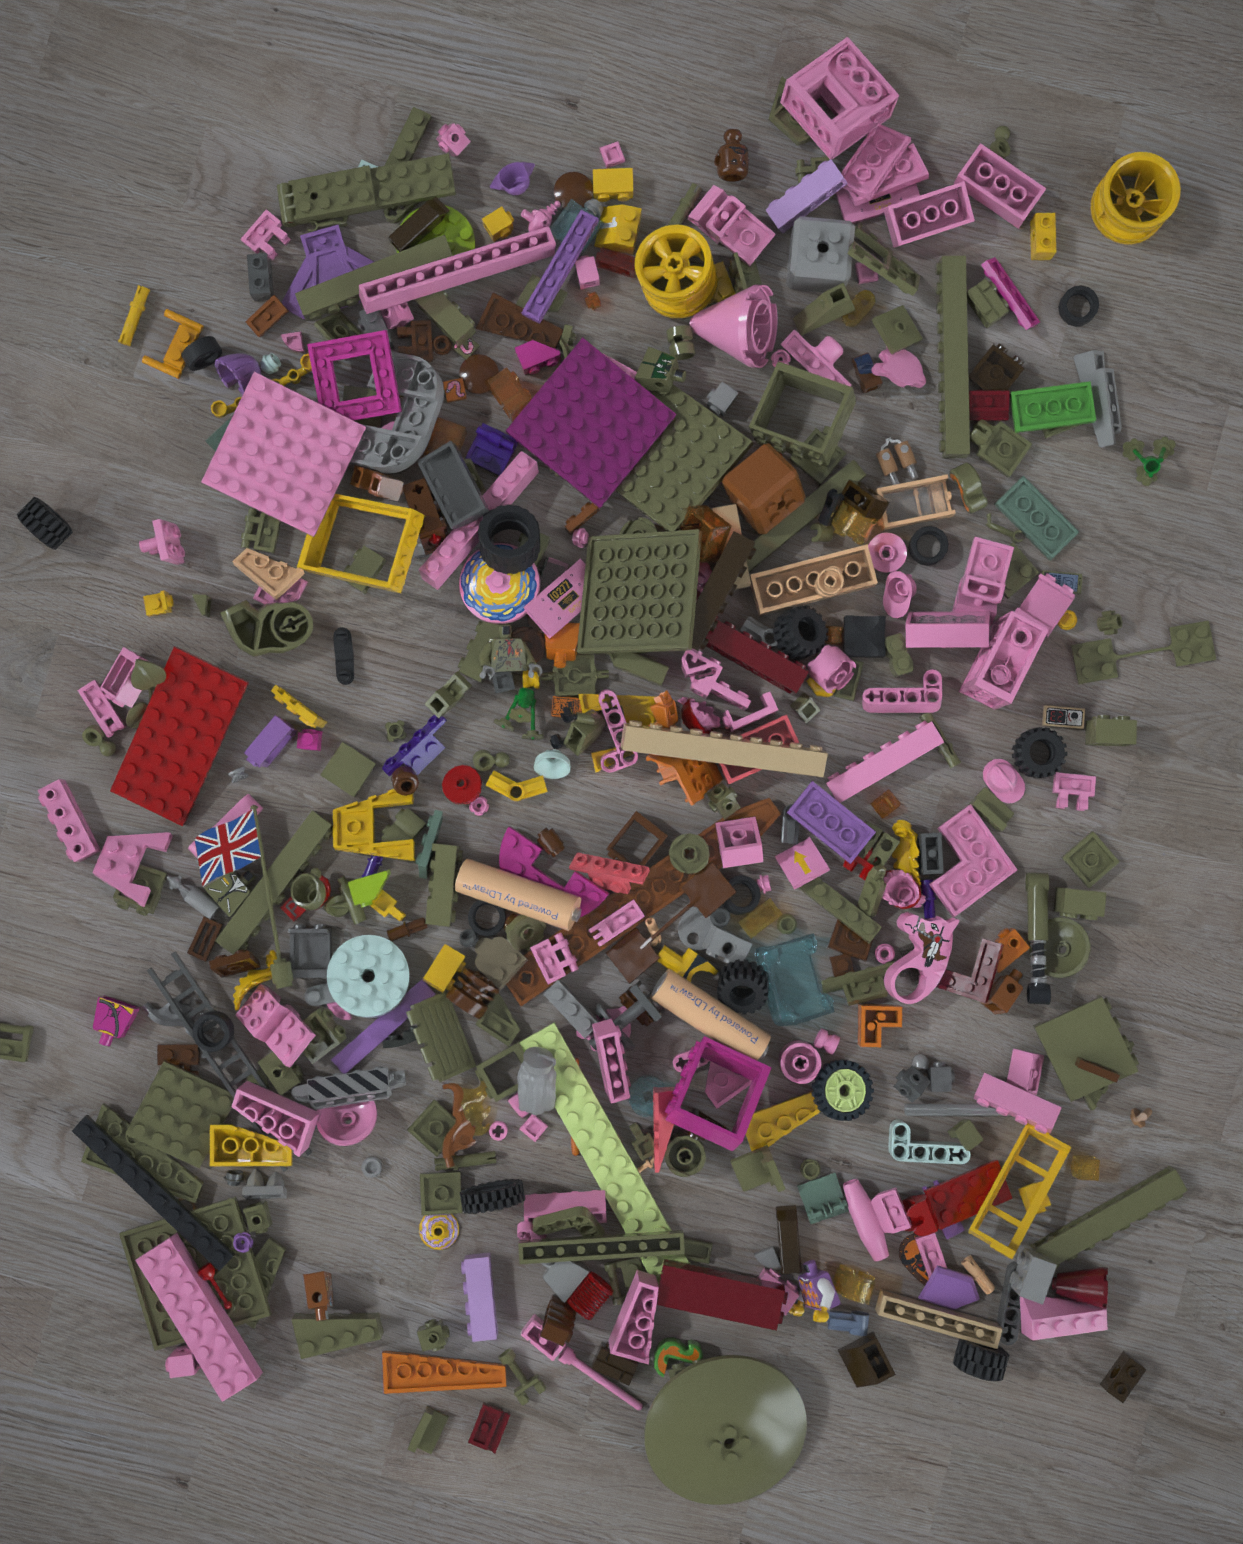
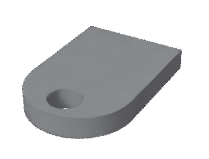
M692 907L683 914L678 924V935L685 946L693 950L705 949L702 947V944L711 925H713L710 916L705 918L697 907ZM690 933L698 934L699 940L696 944H690L687 941V936Z

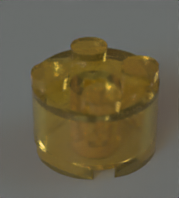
M843 501L832 521V526L836 528L834 530L836 534L842 537L847 535L855 543L863 545L870 537L878 519L865 517Z
M840 1264L836 1268L832 1281L836 1292L841 1294L842 1297L869 1305L876 1283L875 1276L861 1270L857 1274L855 1269Z

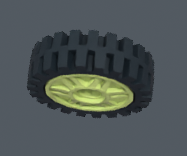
M834 1060L824 1064L823 1068H820L811 1087L813 1088L812 1096L815 1098L813 1101L818 1106V1110L823 1112L825 1116L839 1121H850L859 1118V1115H863L865 1109H869V1102L873 1100L871 1093H874V1088H871L873 1082L869 1079V1073L865 1072L866 1069L863 1066H859L858 1063L849 1060ZM842 1085L846 1089L844 1095L840 1094V1087Z

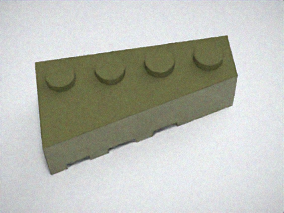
M432 843V851H435V856L433 855L430 865L433 875L430 876L429 880L430 896L427 899L425 924L450 927L452 922L455 923L456 911L453 910L454 902H458L459 893L455 891V883L459 872L458 863L462 862L463 850H460V846Z

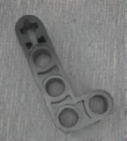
M1016 1261L1011 1262L1006 1268L997 1323L1003 1329L1000 1341L1005 1345H1012L1017 1341L1021 1322L1020 1296L1017 1294L1015 1297H1010V1292L1013 1290L1010 1277L1017 1268L1018 1264ZM1014 1309V1314L1011 1317H1006V1312ZM1007 1330H1009L1010 1333L1004 1337L1003 1333H1007Z

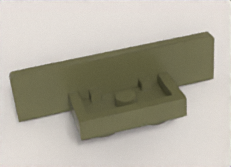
M887 962L877 967H867L864 970L848 972L838 977H828L821 981L822 992L826 994L843 989L848 1006L886 997L888 995L883 979L887 969L895 962Z

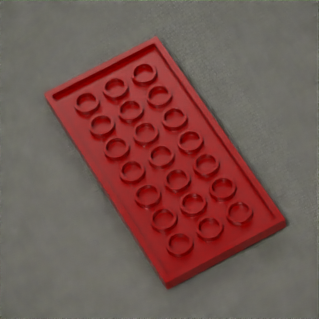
M174 646L164 668L166 679L164 682L157 684L110 792L180 826H184L249 681Z

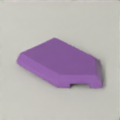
M938 1265L918 1297L920 1300L952 1310L980 1300L972 1276Z

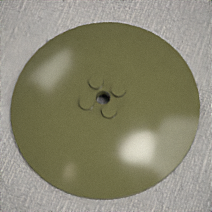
M724 1355L708 1358L690 1365L672 1377L652 1402L644 1428V1444L648 1461L659 1480L671 1491L683 1498L709 1505L742 1502L758 1496L773 1487L793 1467L805 1441L807 1431L806 1411L802 1398L793 1382L772 1364L743 1355ZM728 1438L734 1439L731 1444L724 1443Z

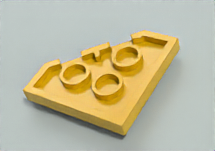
M275 685L271 690L275 694L273 698L281 704L286 703V709L300 716L298 719L313 728L317 726L323 728L327 721L280 686Z

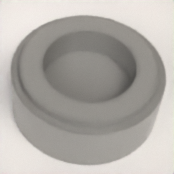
M375 1156L367 1157L361 1166L363 1174L370 1178L378 1176L382 1171L381 1160Z

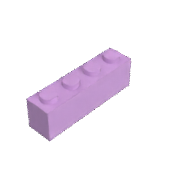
M831 159L824 161L815 172L804 176L797 186L790 187L783 197L772 201L766 212L782 233H785L794 225V221L797 218L807 216L848 183Z
M490 1253L466 1255L464 1261L461 1262L462 1274H466L463 1290L464 1295L468 1294V1302L465 1303L466 1315H470V1323H467L468 1336L472 1335V1342L495 1340L498 1336Z

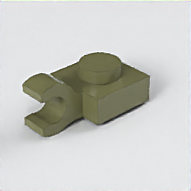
M636 1122L633 1123L629 1128L636 1140L631 1143L641 1161L654 1154V1140L649 1132L643 1135Z

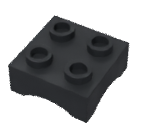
M845 615L843 624V652L848 657L884 658L886 616Z

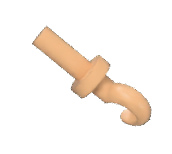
M654 1154L652 1159L647 1158L645 1160L646 1163L637 1168L639 1173L648 1167H653Z

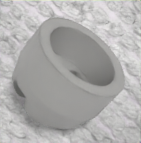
M923 1054L916 1055L912 1061V1066L928 1069L929 1061L927 1057Z

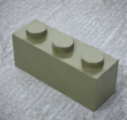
M444 290L417 298L415 301L418 307L458 348L476 333L473 326L475 322L468 315L464 316L460 312L461 308L455 301L451 303L447 299L448 295Z

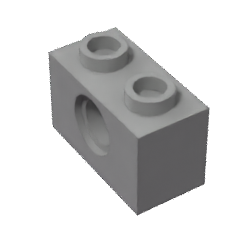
M711 925L702 944V947L707 950L706 954L717 958L719 955L724 958L723 961L726 963H735V960L738 959L744 961L752 946V943L714 925ZM729 942L728 950L723 951V945Z

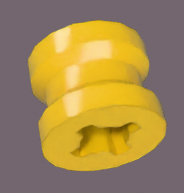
M529 670L523 671V688L534 687L539 689L540 677L538 673L533 671L534 677L530 678L528 676Z

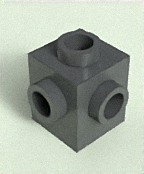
M911 1066L907 1070L902 1069L896 1076L898 1081L893 1087L902 1096L914 1102L922 1095L931 1081L921 1071Z

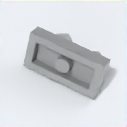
M254 1169L247 1180L246 1187H243L242 1195L246 1200L287 1198V1189L284 1187V1181L279 1173L274 1172L269 1178L267 1185L264 1186L261 1173L258 1169Z

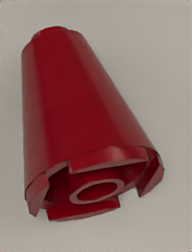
M1108 1267L1057 1273V1277L1052 1278V1290H1056L1058 1295L1101 1309H1107Z

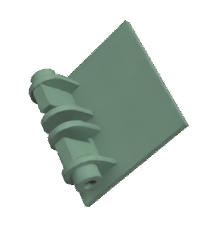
M836 1173L797 1185L810 1225L848 1212V1206Z

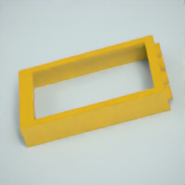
M335 494L315 537L306 535L297 568L309 573L401 594L425 515L410 508ZM339 506L406 520L387 582L321 567Z

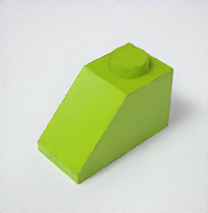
M390 869L349 881L348 885L354 905L360 904L361 908L372 905V900L378 898L390 876Z

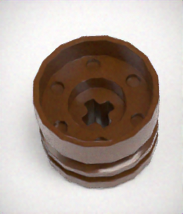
M464 967L462 972L469 978L467 979L459 975L458 980L463 984V987L452 985L446 997L468 1014L481 1019L488 1009L482 1000L493 1001L495 998L488 991L498 994L500 989L484 974Z

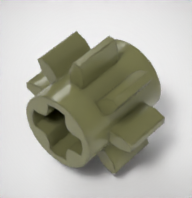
M1115 610L1102 612V617L1097 619L1099 631H1104L1105 635L1118 634L1117 629L1122 628L1121 615L1115 614Z

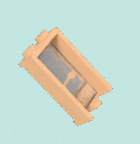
M948 474L877 488L875 492L890 502L880 520L876 519L882 531L953 517L956 512L951 510L950 500L952 495L950 491H947L946 486Z

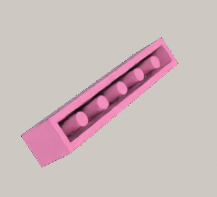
M926 720L915 726L917 730L911 734L909 731L904 732L898 736L899 741L893 744L891 741L880 746L881 751L876 754L873 751L863 756L864 761L858 765L856 762H853L845 767L846 772L842 774L836 772L827 777L829 781L826 784L834 798L841 803L944 743L933 722L927 723Z

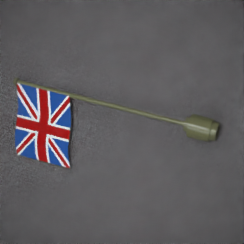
M252 805L250 811L235 820L210 828L195 838V846L202 887L217 877L239 870L258 858L261 859L277 960H273L274 964L270 965L273 984L278 989L292 986L294 979L291 962H286V958H281L256 810L258 806Z

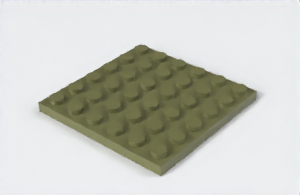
M673 384L669 391H652L651 394L676 413V417L615 490L632 505L670 532L679 531L723 481L725 475L736 466L754 445L749 438Z
M696 529L589 536L577 652L579 654L692 650L702 531Z
M236 1196L189 1210L235 1253L220 1271L214 1266L215 1275L213 1277L227 1301L232 1303L230 1309L224 1308V1302L210 1280H206L233 1325L238 1326L270 1316L272 1312L252 1247L249 1248V1251L242 1253L233 1246L235 1235L247 1232ZM165 1219L119 1233L154 1351L185 1341L135 1260L178 1233L199 1269L209 1263Z

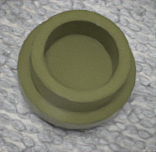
M783 914L777 920V928L783 934H791L797 927L796 919L790 914Z
M807 1159L800 1166L802 1176L808 1180L817 1178L821 1171L819 1163L814 1159Z

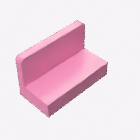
M1013 1049L1006 1083L1037 1095L1044 1055Z

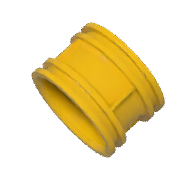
M1134 152L1118 159L1097 185L1091 198V215L1097 229L1106 238L1120 244H1137L1149 239L1172 215L1179 203L1181 188L1176 171L1164 158L1149 152ZM1121 177H1137L1134 189H1126ZM1151 186L1155 190L1158 199L1146 200L1143 193ZM1110 192L1118 196L1116 204L1112 203ZM1145 211L1157 218L1142 222L1139 215Z
M684 225L664 226L650 233L637 250L635 257L636 275L647 302L657 313L669 318H687L706 308L712 301L718 286V275L710 247L706 239L698 231ZM695 255L704 261V267L690 266L688 259ZM662 276L668 280L665 291H661L651 284ZM685 276L695 282L688 288L681 290L679 280Z

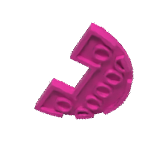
M509 826L500 847L499 865L501 870L579 896L581 898L580 909L582 910L580 917L596 909L607 898L608 892L577 871L573 873L564 887L533 866L543 848L513 827Z

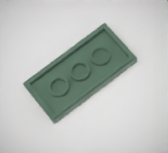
M1024 475L994 504L1049 561L1079 533Z

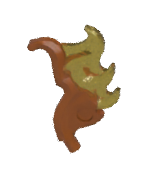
M484 1080L480 1081V1085L474 1089L461 1088L456 1083L442 1085V1089H451L454 1093L452 1115L456 1119L454 1126L446 1134L443 1141L442 1155L445 1158L447 1168L455 1166L453 1160L455 1152L471 1147L476 1143L473 1136H481L489 1130L490 1124H487L485 1127L482 1126L483 1120L488 1116L491 1106H488L486 1109L482 1106L487 1096L485 1091L487 1086Z

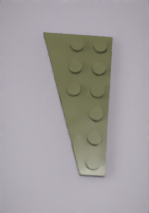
M103 1103L96 1123L173 1196L196 1203L204 1182L169 1154L125 1135L130 1123ZM88 1146L86 1147L81 1162L116 1174Z

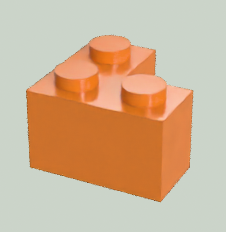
M858 1004V1045L860 1047H881L882 1027H902V1006L892 1004Z

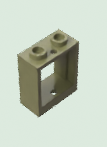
M520 1041L494 1054L476 1066L478 1070L475 1073L480 1081L484 1080L487 1086L485 1091L490 1099L494 1098L495 1102L517 1091L518 1083L498 1094L484 1068L513 1051L522 1064L524 1051L519 1044Z

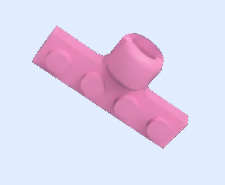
M794 329L780 344L808 372L850 387L852 386L833 366L843 354L842 346L834 338L827 336L818 346L813 347Z

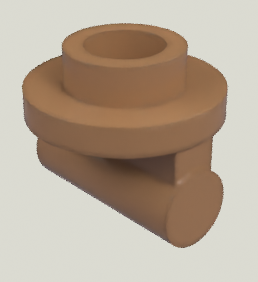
M1133 1108L1130 1115L1131 1121L1135 1126L1145 1127V1120L1152 1115V1110L1146 1108L1143 1112H1140L1137 1108Z

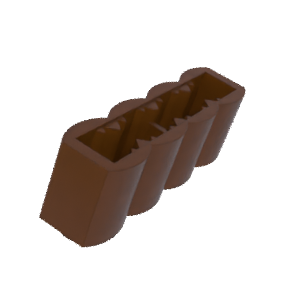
M552 1294L545 1311L540 1337L562 1347L565 1342L569 1344L572 1338L577 1313L568 1304L567 1300L564 1303L558 1296Z

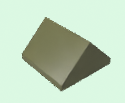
M341 311L314 323L316 330L326 341L362 334Z

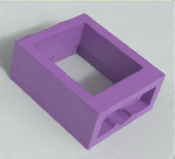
M275 715L244 752L248 756L246 760L255 767H268L298 730L282 717Z

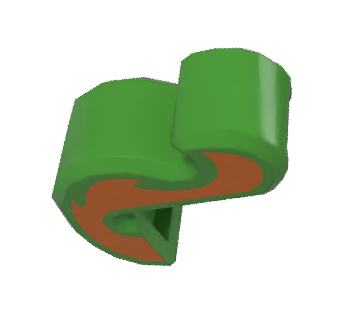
M675 1337L664 1338L658 1343L654 1351V1368L660 1376L664 1377L668 1358L693 1364L692 1361L703 1358L701 1345L692 1339L688 1340V1346H685Z

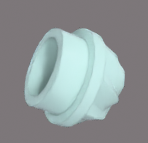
M274 353L263 356L260 365L265 373L272 374L279 370L281 362Z

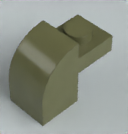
M457 671L443 687L435 691L425 705L440 718L464 697V694L472 685Z

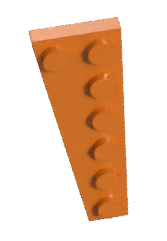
M394 1351L382 1352L384 1394L507 1386L506 1364Z

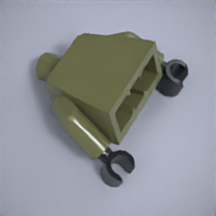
M563 707L564 713H560L562 720L565 723L573 722L565 740H561L559 734L551 736V746L554 749L565 746L579 756L601 736L606 719L603 711L597 713L594 709H590L586 713L577 712L573 714L570 707Z

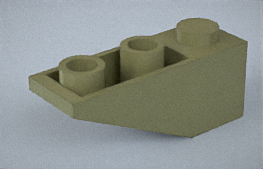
M844 283L821 294L798 313L793 320L799 334L802 336L854 311L855 307Z

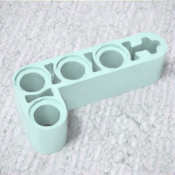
M897 1119L890 1124L888 1150L890 1155L897 1161L965 1164L970 1160V1151H966L961 1143L910 1140V1128L903 1120ZM903 1125L905 1128L904 1132L900 1135L895 1134L896 1127ZM897 1146H903L904 1148L900 1155L894 1154V1149ZM923 1147V1154L915 1156V1149ZM938 1148L944 1149L941 1157H935V1151ZM960 1150L964 1152L963 1154H960V1157L950 1153V1151H952L953 1153H959Z

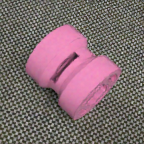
M821 1028L813 1046L818 1049L823 1047L826 1053L833 1055L839 1044L840 1037L835 1034L828 1035V1031Z

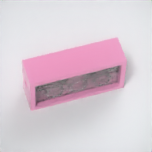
M990 611L908 612L906 620V648L989 647Z

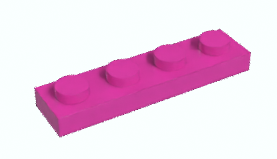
M996 257L986 260L981 265L984 269V274L991 279L997 288V292L1007 301L1009 309L1018 318V323L1026 330L1035 327L1040 323L1039 319Z

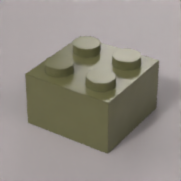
M1098 715L1092 717V720L1086 721L1085 745L1120 747L1136 745L1137 720H1130V716H1118L1110 719V715Z
M1056 887L1054 911L1060 912V916L1077 918V914H1080L1082 919L1097 920L1098 916L1104 917L1106 892Z

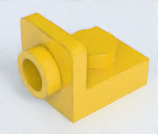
M165 590L157 594L143 596L146 616L150 617L172 612L171 607L174 606L173 598Z

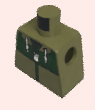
M648 347L635 379L646 390L669 391L674 381L684 383L686 371L679 369L675 356Z

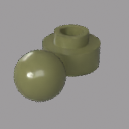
M999 126L995 130L994 136L996 140L991 143L990 150L1004 159L1010 154V146L1007 142L1010 137V129L1007 126Z
M89 725L83 731L82 738L86 744L99 746L101 754L106 757L115 754V744L104 740L105 734L99 726Z
M479 750L473 755L472 761L477 770L487 771L493 764L499 768L506 767L510 762V758L505 752H499L492 756L487 750ZM481 757H485L483 761H479Z

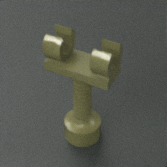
M509 1348L500 1354L498 1358L503 1365H509L521 1383L519 1387L514 1389V1395L523 1406L529 1402V1397L525 1390L534 1385L536 1391L541 1394L546 1390V1386L538 1374L529 1380L526 1378L514 1360L516 1354L512 1348Z

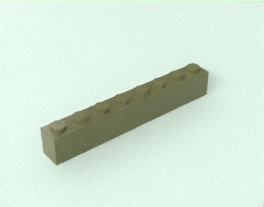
M442 235L295 293V296L307 321H316L322 317L321 315L326 313L333 314L338 312L341 307H350L358 304L359 300H361L359 297L360 284L453 255L445 235Z
M523 533L520 534L518 539L521 542L519 547L528 540V537ZM540 533V553L534 562L537 568L551 541L549 536ZM479 621L475 632H477L475 639H470L466 648L469 651L466 657H462L458 664L460 674L482 684L484 679H481L479 676L482 671L479 654L489 638L499 637V626H510L511 623L491 624Z
M311 811L267 870L273 907L276 904L279 905L286 897L284 893L288 888L291 889L296 876L300 871L303 873L310 864L308 860L312 855L316 856L322 848L320 844L324 839L328 840L333 834V823L316 811ZM264 876L215 940V942L231 954H235L238 950H246L249 947L247 942L250 938H255L262 929L259 927L264 920L268 921L270 918Z
M1168 1166L1034 1242L1030 1247L1033 1251L1047 1255L1057 1265V1269L1060 1263L1065 1260H1073L1078 1256L1079 1252L1095 1247V1243L1100 1240L1110 1239L1114 1232L1129 1228L1131 1226L1130 1223L1136 1220L1145 1219L1148 1213L1164 1208L1166 1206L1165 1203L1171 1200L1180 1199L1183 1197V1193L1188 1190L1176 1169Z
M683 1230L519 1240L518 1243L519 1264L685 1254Z

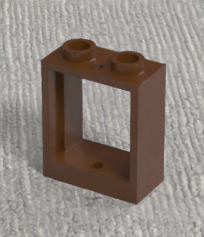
M636 811L606 849L609 851L607 855L613 860L619 859L623 862L631 863L616 851L614 846L633 822L636 821L658 838L657 842L638 864L645 866L667 838V835Z

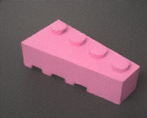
M246 1081L237 1089L231 1106L252 1123L255 1121L259 1124L264 1132L267 1134L271 1133L279 1139L278 1142L284 1147L287 1145L298 1157L309 1148L320 1112L249 1081Z

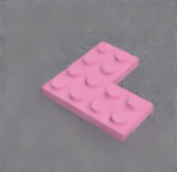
M971 804L937 828L960 860V862L929 884L952 917L957 916L1017 871L1015 865Z

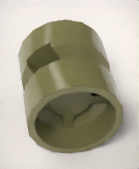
M680 325L666 330L668 343L671 344L669 346L670 355L675 356L677 360H686L695 356L694 343L691 342L693 339L691 326Z

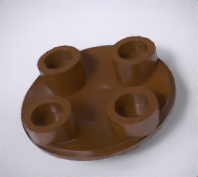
M568 172L560 176L556 181L554 197L556 201H560L564 211H578L585 208L584 204L592 199L593 186L584 174Z
M476 354L464 360L459 370V378H463L464 387L471 394H483L489 392L497 385L499 371L496 363L490 357Z

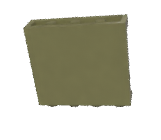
M1100 995L1096 999L1044 1023L1039 1022L1033 1025L1071 1102L1114 1083L1111 1080L1078 1068L1075 1065L1077 1057L1117 1072L1120 1075L1118 1080L1138 1072L1136 1066L1139 1065V1062L1134 1053L1130 1054L1127 1048L1130 1044L1126 1036H1121L1118 1030L1121 1028L1116 1016H1111L1109 1010L1112 1007L1108 999H1103Z

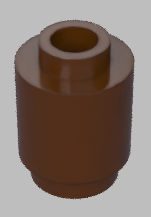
M546 827L537 834L539 836L537 842L553 858L565 849L564 842L553 828L548 830Z

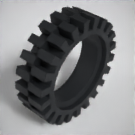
M519 1179L490 1181L486 1184L481 1183L478 1186H471V1188H466L460 1192L462 1210L468 1214L492 1212L497 1209L502 1210L503 1208L518 1205V1203H522L526 1199L523 1181Z

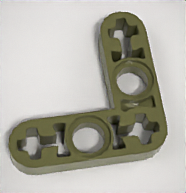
M583 1206L557 1211L533 1219V1232L538 1235H545L576 1227L582 1236L605 1235L603 1226Z

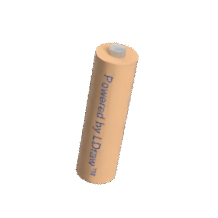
M469 858L463 862L455 883L456 892L567 931L580 918L582 911L580 909L581 898L559 889Z
M668 969L655 985L650 996L651 1000L712 1040L754 1060L763 1058L767 1053L771 1038L769 1033L673 970Z

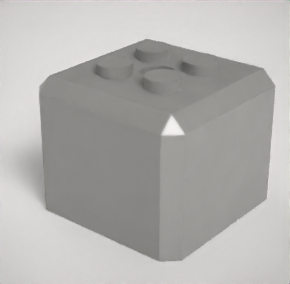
M802 216L794 221L790 236L787 286L793 290L825 292L842 283L846 287L851 277L852 257L847 252L850 245L854 242L855 226L853 223L845 220ZM819 244H826L828 251L821 253L818 251L817 246Z

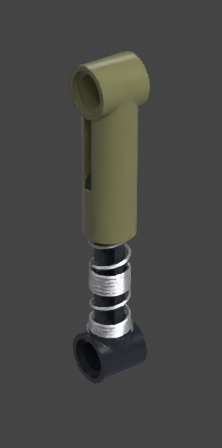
M1026 873L1028 941L1031 942L1030 946L1032 947V952L1030 953V965L1032 966L1030 973H1032V978L1030 980L1031 983L1027 986L1028 1004L1049 1005L1051 1002L1050 984H1047V979H1045L1047 977L1045 976L1047 959L1044 956V951H1046L1044 944L1048 942L1049 875L1048 873Z

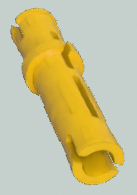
M140 285L137 286L134 299L129 304L131 307L118 340L119 343L131 346L141 314L146 309L144 306L150 289Z

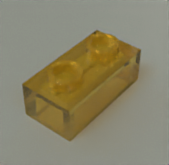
M768 898L741 919L738 924L748 937L752 939L779 918L782 912L772 899Z

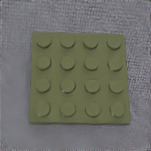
M164 1060L129 1124L125 1135L200 1168L210 1150V1125L224 1123L232 1108L234 1098L228 1089Z

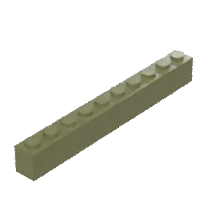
M942 256L939 263H936L935 268L936 275H939V282L936 283V295H939L936 313L940 314V322H937V334H940V341L937 343V353L940 354L937 371L941 373V381L938 382V393H941L938 412L942 413V421H939V433H942V440L939 442V452L942 453V458H967L970 455L966 256Z

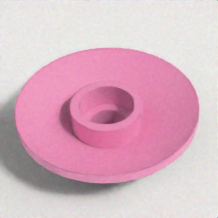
M893 533L878 534L868 544L873 567L877 571L883 573L894 572L906 560V545L899 536ZM888 551L889 557H884L882 552Z

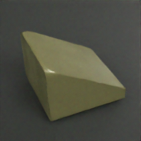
M192 594L201 614L209 617L211 597Z
M806 693L800 695L790 705L806 724L821 711L813 699Z

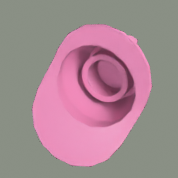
M894 571L887 576L883 606L887 614L892 618L903 617L908 612L911 599L916 594L917 587L911 574Z
M994 759L984 767L983 780L1000 801L1015 803L1022 798L1025 792V783L1020 774L1008 761Z

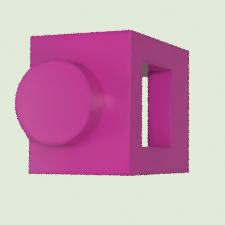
M302 729V732H298L297 748L321 751L323 731Z

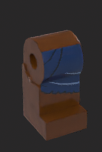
M867 352L853 357V367L863 394L879 389L883 382L880 376L872 373L874 364L870 354Z

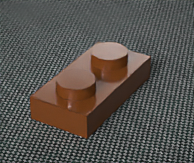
M273 295L245 322L261 338L289 310L276 295Z
M587 502L580 509L582 511L577 516L572 515L567 519L565 530L571 536L574 530H578L598 513L600 509L593 503Z

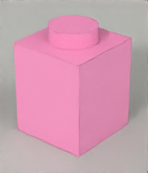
M585 255L579 257L575 262V270L580 290L600 285L594 256L589 257Z

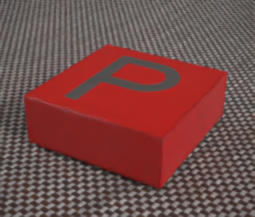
M292 897L280 907L294 922L306 911V909L299 907Z

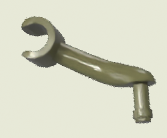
M344 216L342 221L329 220L317 223L312 220L310 224L316 226L314 230H307L310 233L335 225L345 227L348 225L346 223L348 216Z
M991 513L986 515V526L1011 537V541L1015 544L1023 541V539L1017 540L1015 538V534L1022 533L1021 530L1012 532L998 524L991 523Z

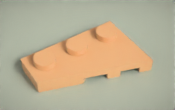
M248 548L232 561L234 566L275 600L282 596L305 574L303 569L293 568L285 562L272 560L269 556Z

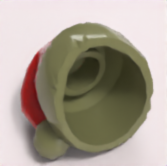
M313 868L310 873L301 874L294 880L290 891L291 897L299 907L306 910H317L330 897V882L328 878L321 875V871L318 868Z

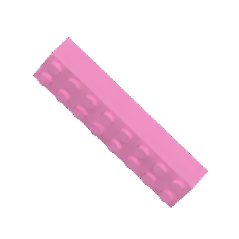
M178 1233L135 1260L222 1402L252 1384L263 1373L208 1282L201 1279L197 1271L199 1268Z

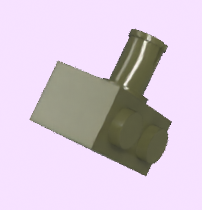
M274 1052L258 1061V1064L280 1095L304 1080L302 1077L304 1075L303 1071L298 1065L285 1066Z

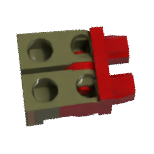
M866 820L864 823L876 833L851 864L844 860L842 865L850 872L854 870L857 864L863 866L864 868L858 877L864 881L873 866L885 865L900 841Z

